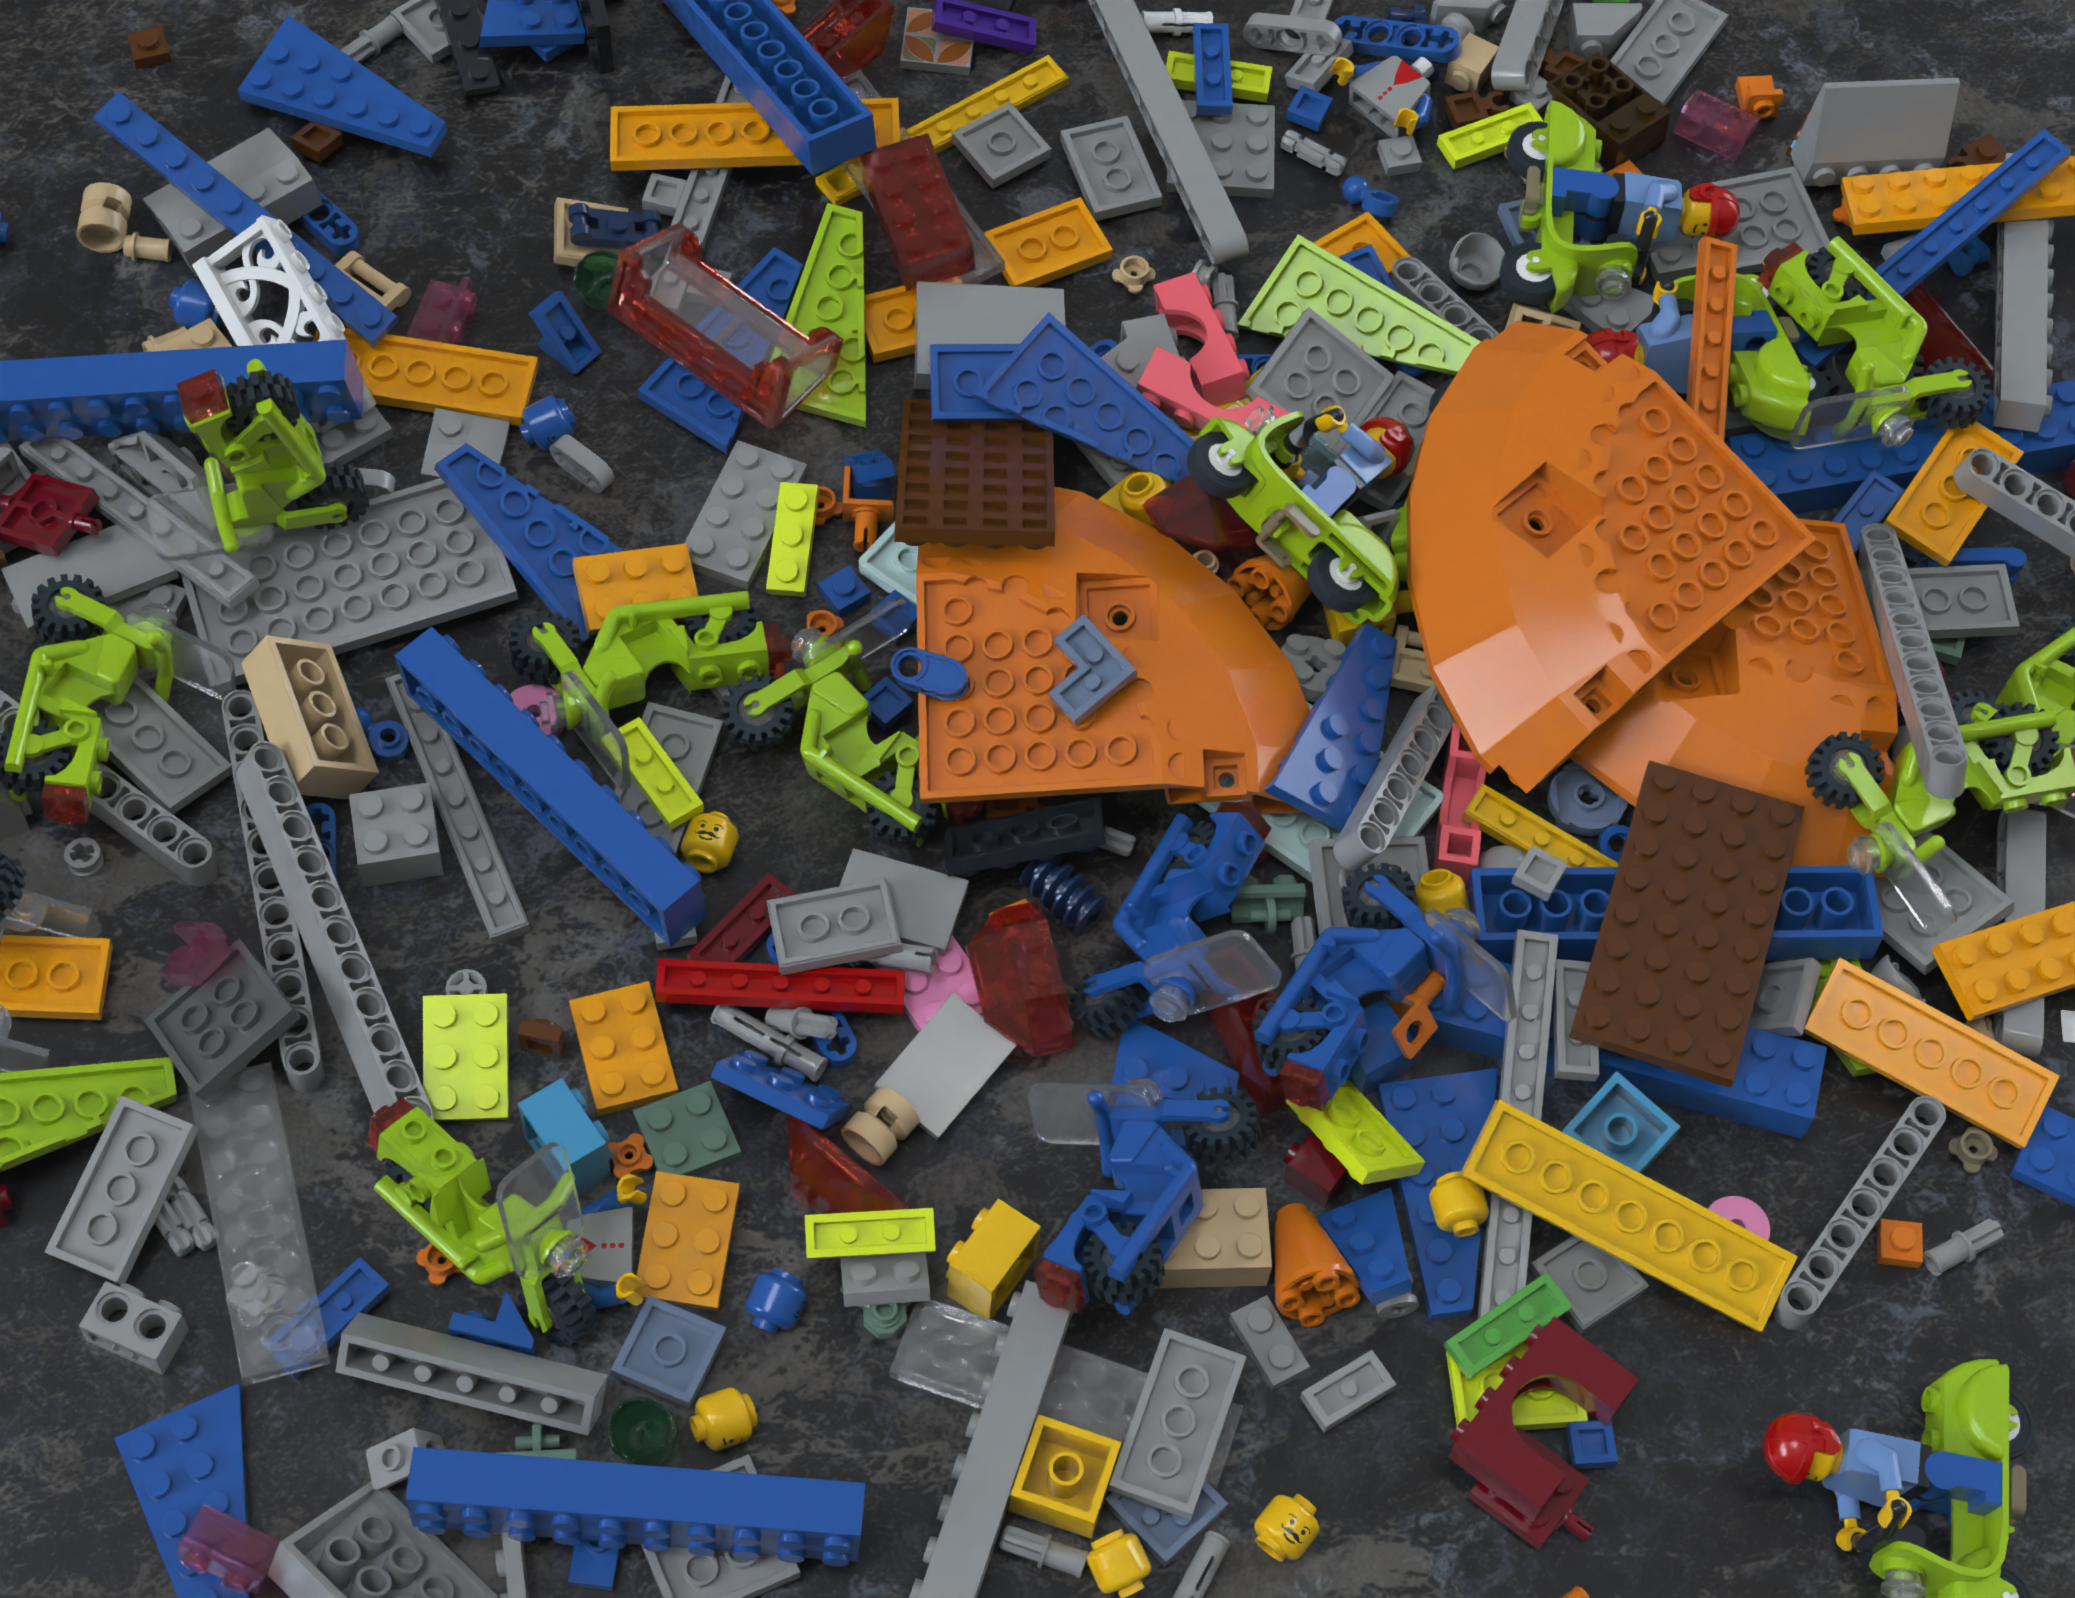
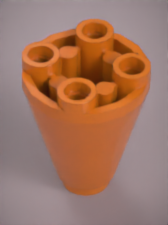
M1268 554L1248 559L1234 570L1233 576L1227 580V584L1238 593L1260 624L1267 630H1280L1293 621L1312 592L1308 580L1292 565L1288 568H1282Z
M1292 1203L1280 1208L1275 1215L1276 1221L1274 1223L1276 1307L1283 1316L1299 1320L1303 1327H1315L1320 1325L1326 1316L1334 1314L1343 1308L1352 1307L1359 1302V1282L1347 1261L1306 1205Z

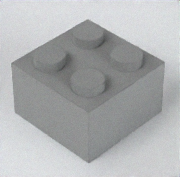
M430 782L349 794L357 863L363 887L444 875L436 811Z

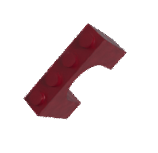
M1555 1316L1545 1328L1538 1324L1523 1344L1529 1348L1521 1359L1515 1355L1511 1357L1499 1374L1504 1381L1496 1390L1490 1386L1485 1390L1474 1406L1479 1410L1478 1414L1471 1422L1464 1418L1449 1438L1454 1442L1448 1458L1532 1522H1534L1557 1492L1566 1474L1532 1450L1520 1438L1512 1420L1513 1402L1528 1392L1536 1390L1554 1391L1568 1397L1607 1426L1631 1395L1639 1381V1378Z

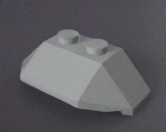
M147 431L124 436L107 444L113 464L120 472L171 515L215 546L222 543L209 494L205 469L198 464L195 456L186 447L179 448L168 438Z

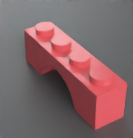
M1195 272L1153 285L1156 310L1158 314H1165L1168 326L1174 327L1177 335L1190 336L1204 344L1203 348L1189 359L1192 383L1195 385L1198 394L1214 406L1246 397L1245 381L1250 379L1247 364L1243 358H1237L1235 340L1231 333L1225 334L1222 314L1219 308L1213 310L1211 306L1213 305L1212 296L1207 284L1201 285Z
M1158 346L1136 387L1160 411L1172 416V419L1177 424L1186 428L1194 427L1200 431L1203 430L1212 418L1217 417L1239 423L1257 436L1259 433L1257 430L1268 418L1272 422L1290 413L1260 397H1257L1243 407L1235 409L1220 408L1208 403L1198 394L1193 386L1190 375L1191 363Z
M1453 722L1445 751L1441 787L1444 799L1438 814L1432 870L1447 869L1451 873L1460 876L1466 887L1471 868L1478 867L1482 830H1479L1478 824L1473 822L1470 824L1461 818L1482 783L1484 784L1487 771L1475 759L1457 723Z

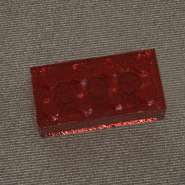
M928 133L876 148L859 156L864 185L906 292L916 289L917 281L940 282L976 271L972 240Z

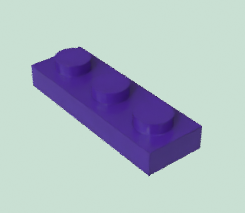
M934 0L932 3L931 31L1032 54L1036 46V18L962 0Z

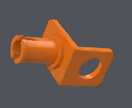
M845 466L842 521L855 522L853 548L856 551L863 552L864 538H867V550L877 540L878 523L894 522V501L850 498V466Z
M1430 968L1427 976L1403 1000L1393 1002L1382 993L1400 1019L1392 1029V1035L1403 1056L1408 1059H1412L1438 1029V1025L1428 1006L1444 990L1446 980L1435 970L1431 971ZM1412 1023L1419 1026V1032L1417 1037L1409 1043L1406 1033Z

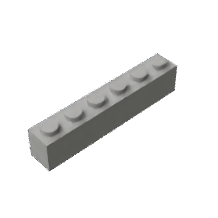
M360 1312L357 1313L341 1334L335 1371L360 1379L587 1436L601 1415L608 1379L607 1374Z

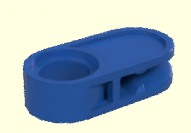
M915 647L902 648L891 659L890 667L894 679L899 686L944 701L958 700L968 690L969 680L966 670L955 659ZM914 659L922 664L920 672L913 677H905L900 673L901 665L907 660Z

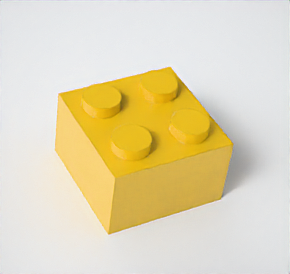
M997 1199L990 1210L984 1207L979 1212L971 1226L974 1232L966 1242L959 1240L947 1257L949 1269L945 1276L948 1279L947 1296L988 1323H990L1036 1260L1041 1229L1040 1225L1000 1199Z
M1038 1414L1010 1494L1008 1511L1092 1539L1109 1483L1118 1461L1122 1442Z

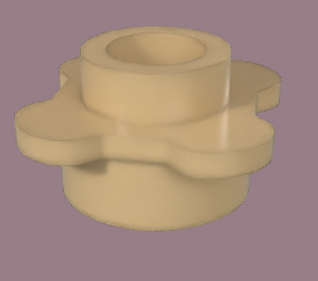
M1133 255L1124 258L1120 268L1113 270L1112 279L1115 282H1121L1128 288L1129 292L1136 294L1142 291L1144 284L1155 279L1156 273L1153 268L1149 267L1148 262L1144 258Z

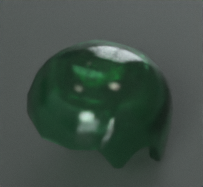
M598 250L588 253L577 263L573 275V283L581 298L589 307L595 308L598 311H607L620 306L630 296L633 280L628 267L616 253Z
M645 1396L624 1400L612 1411L606 1428L609 1445L614 1453L631 1464L656 1466L664 1462L674 1451L679 1434L674 1414L660 1402Z

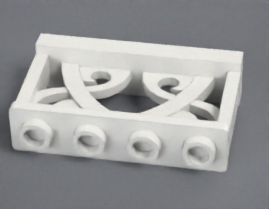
M261 215L254 224L209 257L203 256L192 264L237 346L297 343V335L307 338L313 337L307 331L308 324L313 321L320 332L318 341L347 340L343 334L345 327L337 315L331 313L325 302L328 299L325 291L317 282L313 281L308 272L310 265L307 259L295 249L290 240L292 233L288 226L280 219L276 220ZM266 239L270 243L274 255L272 258L267 259L265 257V249H261L257 255L258 266H254L252 259L253 249L256 244ZM242 255L244 267L226 271L225 267ZM281 266H283L285 272L280 271V270H278V269H279ZM249 281L250 297L248 300L243 301L239 293L242 289L249 291L246 283ZM259 281L278 283L289 289L288 310L284 326L271 320L260 319L255 321L251 314L255 311L260 299ZM271 328L278 333L279 337L277 338L271 334V339L267 343L263 333L266 329Z

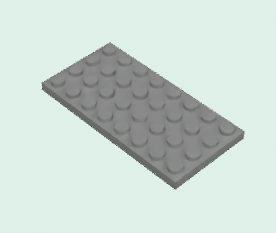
M442 478L369 499V507H366L367 512L365 515L358 514L359 520L356 522L348 520V526L341 527V524H335V529L328 530L327 525H324L321 530L316 529L314 525L285 530L278 526L263 531L253 539L244 540L238 538L239 550L235 553L226 552L222 543L215 545V547L255 575L260 584L254 592L232 610L185 575L180 574L215 691H220L247 682L241 663L266 635L331 644L334 654L338 655L518 600V594L505 555Z

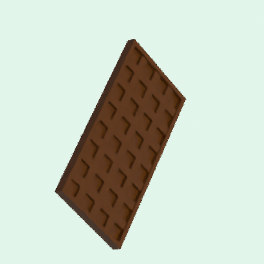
M903 399L895 542H904L909 546L943 543L948 547L983 544L985 547L993 549L1002 548L1006 545L1024 546L1032 550L1042 549L1045 546L1055 547L1053 432L1028 421L931 422L930 400Z
M1649 760L1569 1038L1731 1088L1735 1079L1805 807Z

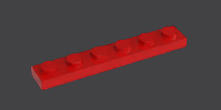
M658 959L655 1002L789 1009L804 1006L811 1010L903 1014L905 971L822 967L781 975L779 964Z

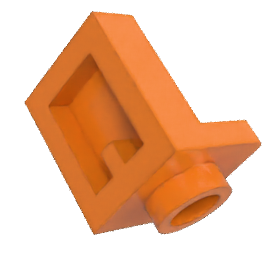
M1772 75L1737 77L1735 90L1742 118L1763 119L1777 117L1784 94L1782 89H1775Z

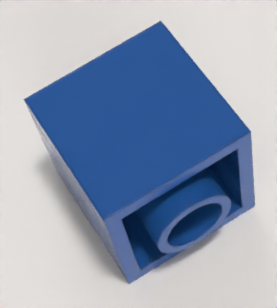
M1385 997L1363 1008L1367 1029L1371 1034L1370 1042L1365 1052L1360 1054L1355 1061L1347 1078L1364 1096L1376 1091L1378 1084L1392 1082L1409 1073L1415 1056L1412 1059L1405 1058L1392 1035V1029L1400 1019ZM1407 1030L1406 1038L1410 1043L1414 1039Z

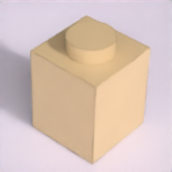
M1469 32L1461 43L1462 52L1459 57L1448 63L1444 81L1465 93L1480 91L1491 76L1492 65L1499 48Z

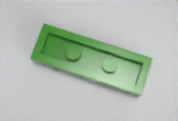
M1546 1272L1447 1340L1443 1346L1469 1381L1525 1342L1538 1324L1545 1328L1554 1316L1556 1318L1561 1317L1573 1306L1548 1272Z

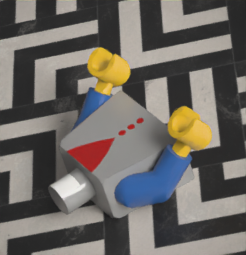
M1391 56L1384 61L1363 65H1353L1350 60L1343 57L1336 58L1329 73L1339 76L1337 82L1341 86H1345L1347 82H1350L1349 105L1390 137H1402L1405 134L1412 136L1414 130L1428 125L1433 101L1430 97L1431 84L1427 78L1434 73V68L1426 58L1419 57L1410 66L1398 56Z
M632 1174L621 1177L616 1189L579 1210L573 1217L567 1218L563 1222L564 1230H571L575 1233V1240L573 1242L575 1245L574 1252L576 1253L583 1286L586 1293H589L592 1298L589 1303L595 1305L596 1309L623 1304L626 1301L638 1306L643 1301L642 1296L633 1292L638 1286H645L646 1282L634 1274L635 1222L633 1208L627 1206L629 1201L638 1205L643 1204L647 1196L646 1193L639 1190L634 1191L637 1185L644 1182V1179Z

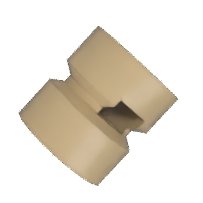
M104 182L90 184L85 188L76 232L78 241L84 247L100 253H111L123 248L132 204L130 194L118 185Z
M884 1086L878 1087L864 1103L865 1112L859 1111L855 1113L841 1129V1134L846 1143L863 1159L877 1166L883 1165L897 1149L896 1139H906L920 1122V1118L912 1105L896 1091Z

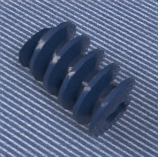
M1063 854L1047 861L1033 859L1023 870L1019 882L1024 887H1029L1030 893L1034 897H1040L1041 904L1046 908H1051L1052 915L1057 919H1062L1063 925L1068 930L1074 929V936L1076 938L1086 933L1101 916L1108 898L1103 894L1093 900L1092 896L1096 892L1097 887L1094 884H1090L1082 889L1081 886L1086 878L1084 874H1077L1071 879L1070 875L1075 866L1070 862L1060 868L1059 864L1063 860Z

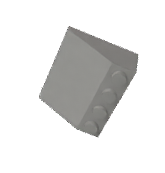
M1934 78L1824 83L1790 153L1803 185L1819 187L1841 185L1842 177L1940 168L1946 156L1960 86L1959 79Z
M269 127L207 162L286 225L302 217V214L306 215L323 205L312 177L296 155ZM168 184L143 198L150 212L168 238L172 239L173 245L196 277L198 275L192 264L203 256L209 257L236 237L172 184Z
M917 281L914 389H930V344H1020L1048 312L1066 327L1064 289Z
M372 1481L282 1540L278 1545L267 1573L290 1598H498V1595L436 1535L419 1531V1527H412L408 1508L387 1488L381 1491L374 1490Z

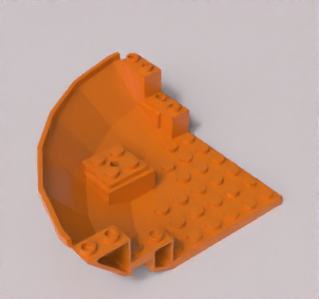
M1516 321L1493 339L1486 338L1473 348L1426 421L1407 496V585L1428 671L1475 759L1489 774L1494 772L1500 765L1508 774L1510 781L1518 785L1527 794L1574 755L1592 733L1637 697L1662 669L1811 546L1817 538L1656 371L1622 353L1610 363H1607L1586 341L1589 335L1580 330ZM1529 522H1537L1541 527V531L1533 529ZM1586 705H1590L1591 707H1593L1595 713H1593Z
M1054 486L1055 547L1045 546L1042 549L1032 550L1024 546L1006 545L1002 548L993 549L985 547L983 544L948 547L943 543H926L918 546L916 569L917 648L957 660L964 666L969 680L968 690L958 700L944 701L918 693L920 800L922 804L1164 789L1168 805L1248 800L1250 815L1303 812L1264 791L1268 782L1275 778L1280 769L1278 767L1279 763L1290 752L1295 743L1294 738L1310 712L1294 668L1238 593L1167 534L1083 492ZM1084 614L1136 669L1137 676L1079 725L1075 726L1049 697V692L1077 669L1055 646L1053 639ZM1118 614H1124L1128 617L1127 622L1122 626L1113 623L1114 617ZM918 661V673H919L920 670H921L922 664ZM1225 777H1230L1234 780L1233 785L1227 788L1222 787L1219 783Z
M1798 518L1817 538L1812 545L1662 669L1637 697L1592 733L1570 759L1634 807L1649 760L1804 806L1805 809L1790 866L1867 865L1863 856V844L1867 843L1868 845V837L1873 832L1871 829L1867 830L1862 827L1847 806L1842 810L1835 809L1836 804L1834 803L1829 807L1823 805L1822 803L1825 799L1821 795L1816 799L1812 795L1815 791L1814 786L1808 787L1806 784L1809 774H1805V767L1809 764L1807 760L1810 754L1828 736L1834 734L1836 737L1840 732H1847V737H1850L1853 733L1861 734L1860 741L1864 742L1868 738L1873 742L1869 748L1872 751L1878 748L1881 753L1877 759L1878 761H1884L1885 768L1880 772L1884 774V777L1879 787L1888 798L1894 773L1887 751L1898 734L1896 689L1845 523ZM1537 522L1529 524L1533 529L1541 531V527ZM1586 705L1593 713H1595L1593 707H1591L1590 705ZM1835 757L1830 758V770L1836 774L1838 779H1842V776L1838 774L1835 767L1840 757L1834 759ZM1841 757L1848 767L1853 768V764L1849 762L1848 758ZM1891 864L1884 872L1877 873L1872 866L1873 876L1875 878L1888 879Z

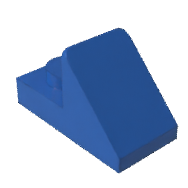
M555 291L528 313L544 336L537 343L538 347L572 374L578 373L602 353L562 291Z
M877 449L842 457L844 467L850 466V486L854 499H892L890 477L895 476L893 461L883 452Z
M508 1292L504 1294L495 1322L491 1321V1318L487 1315L475 1311H468L466 1315L453 1312L448 1326L450 1335L535 1357L538 1356L535 1341Z

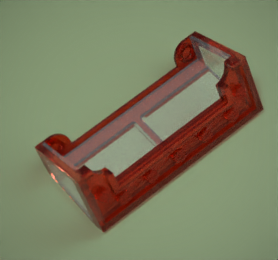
M677 223L620 250L606 311L767 428L772 429L781 424L836 369L844 341L843 338L823 326L815 328L809 337L702 262L703 248L700 239L681 223Z

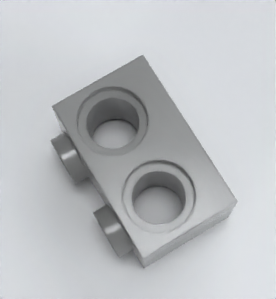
M105 1281L79 1324V1328L86 1341L163 1375L189 1331L183 1318L182 1310L165 1300H159L157 1304L143 1298L145 1296L144 1293L130 1284L121 1283L120 1287ZM127 1310L126 1315L121 1320L116 1322L108 1321L109 1316L113 1312ZM158 1326L165 1327L164 1333L158 1338H146L147 1333L152 1328Z

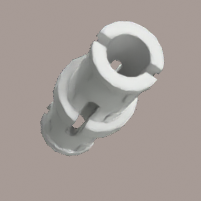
M1173 8L1172 12L1146 10L1141 12L1149 33H1171L1172 36H1181V33H1192L1193 23H1213L1211 11L1182 12L1181 8Z

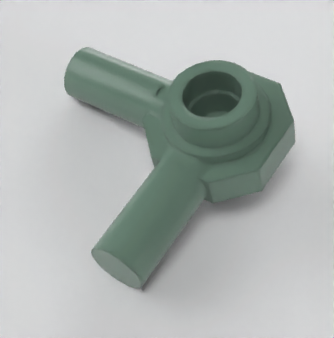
M912 1302L859 1306L863 1310L864 1327L878 1339L894 1338L907 1325L906 1308Z

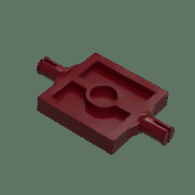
M33 472L23 487L13 495L9 496L0 493V509L3 510L0 517V541L58 557L76 532L83 531L92 535H98L99 532L97 530H102L100 519L87 517L100 498L94 488Z
M1518 1427L1516 1431L1526 1445L1566 1474L1557 1492L1534 1522L1479 1480L1470 1491L1468 1498L1538 1551L1548 1537L1561 1529L1562 1526L1585 1542L1595 1527L1573 1511L1577 1498L1585 1489L1590 1479Z

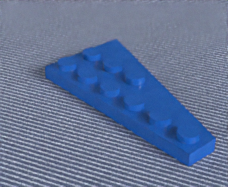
M488 0L479 47L584 44L585 30L576 0Z
M289 15L237 90L240 100L429 157L433 156L448 132L444 120Z
M773 247L638 389V399L725 454H728L796 292L803 272V264Z
M1050 312L1043 317L973 397L1138 470L1158 474L1164 481L1191 493L1198 487L1187 468V454L1195 441Z
M467 443L437 462L434 470L553 614L555 612L560 613L562 621L569 617L572 619L573 625L576 624L578 626L581 636V647L596 637L598 634L587 635L572 561L574 557L614 553L624 550L610 542L607 535L560 504L554 505L539 495L540 491L530 484L524 485L507 474L504 467Z
M1369 623L1357 629L1340 658L1342 662L1336 673L1329 677L1325 684L1327 686L1326 690L1315 701L1297 732L1293 747L1279 763L1278 767L1280 769L1275 778L1270 780L1264 789L1269 794L1340 832L1379 763L1397 645L1395 638Z
M1498 1068L1378 1084L1376 1090L1381 1113L1384 1118L1425 1160V1164L1419 1174L1397 1178V1183L1429 1321L1471 1315L1473 1310L1482 1224L1478 1226L1479 1231L1476 1234L1462 1238L1455 1237L1454 1232L1440 1230L1435 1222L1429 1194L1439 1177L1462 1170L1495 1103Z
M240 1383L114 1438L178 1598H250L246 1470L244 1468L243 1452L244 1426L242 1424V1388Z

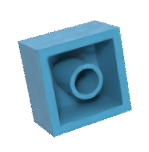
M1616 1071L1561 1132L1642 1174L1677 1136L1681 1126Z
M560 1078L518 1103L524 1138L553 1181L556 1180L559 1173L563 1170H569L575 1175V1181L565 1196L567 1202L611 1177L609 1160L613 1156L607 1146V1143L610 1142L609 1135L599 1120L592 1123L585 1113L588 1109L587 1103L576 1087L570 1090L564 1080Z

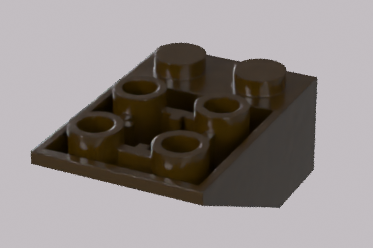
M1599 51L1546 84V88L1555 101L1572 109L1596 129V139L1602 140L1599 162L1609 170L1628 160L1633 162L1665 142L1671 111Z

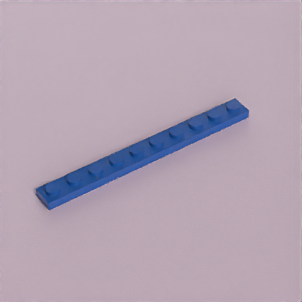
M118 91L93 116L96 124L233 235H239L254 224L261 215L278 220L121 92ZM291 231L292 238L290 240L295 249L307 259L310 265L308 272L313 281L317 282L325 291L328 298L325 302L331 313L337 315L344 325L374 348L399 322L397 315ZM266 239L256 244L253 249L257 254L261 249H265V257L267 259L272 258L274 255V251ZM281 266V267L278 269V270H280V271L285 272L283 266Z
M2043 129L1876 268L1875 271L1903 298L2068 160L2071 150L2046 129ZM1869 292L1865 301L1877 298ZM1804 329L1799 333L1798 342H1790L1799 361L1816 370L1850 343L1843 342L1817 346L1819 342H1816Z

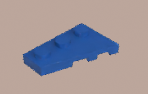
M1139 1020L1126 1023L1129 1028L1121 1033L1110 1090L1111 1094L1118 1095L1122 1090L1126 1089L1140 1090L1147 1094L1151 1101L1160 1103L1164 1099L1197 1100L1196 1094L1203 1091L1206 1096H1209V1088L1217 1087L1218 1093H1223L1224 1087H1231L1232 1095L1236 1093L1239 1072Z
M1391 1187L1316 1216V1219L1355 1273L1359 1287L1373 1306L1412 1291L1411 1278Z

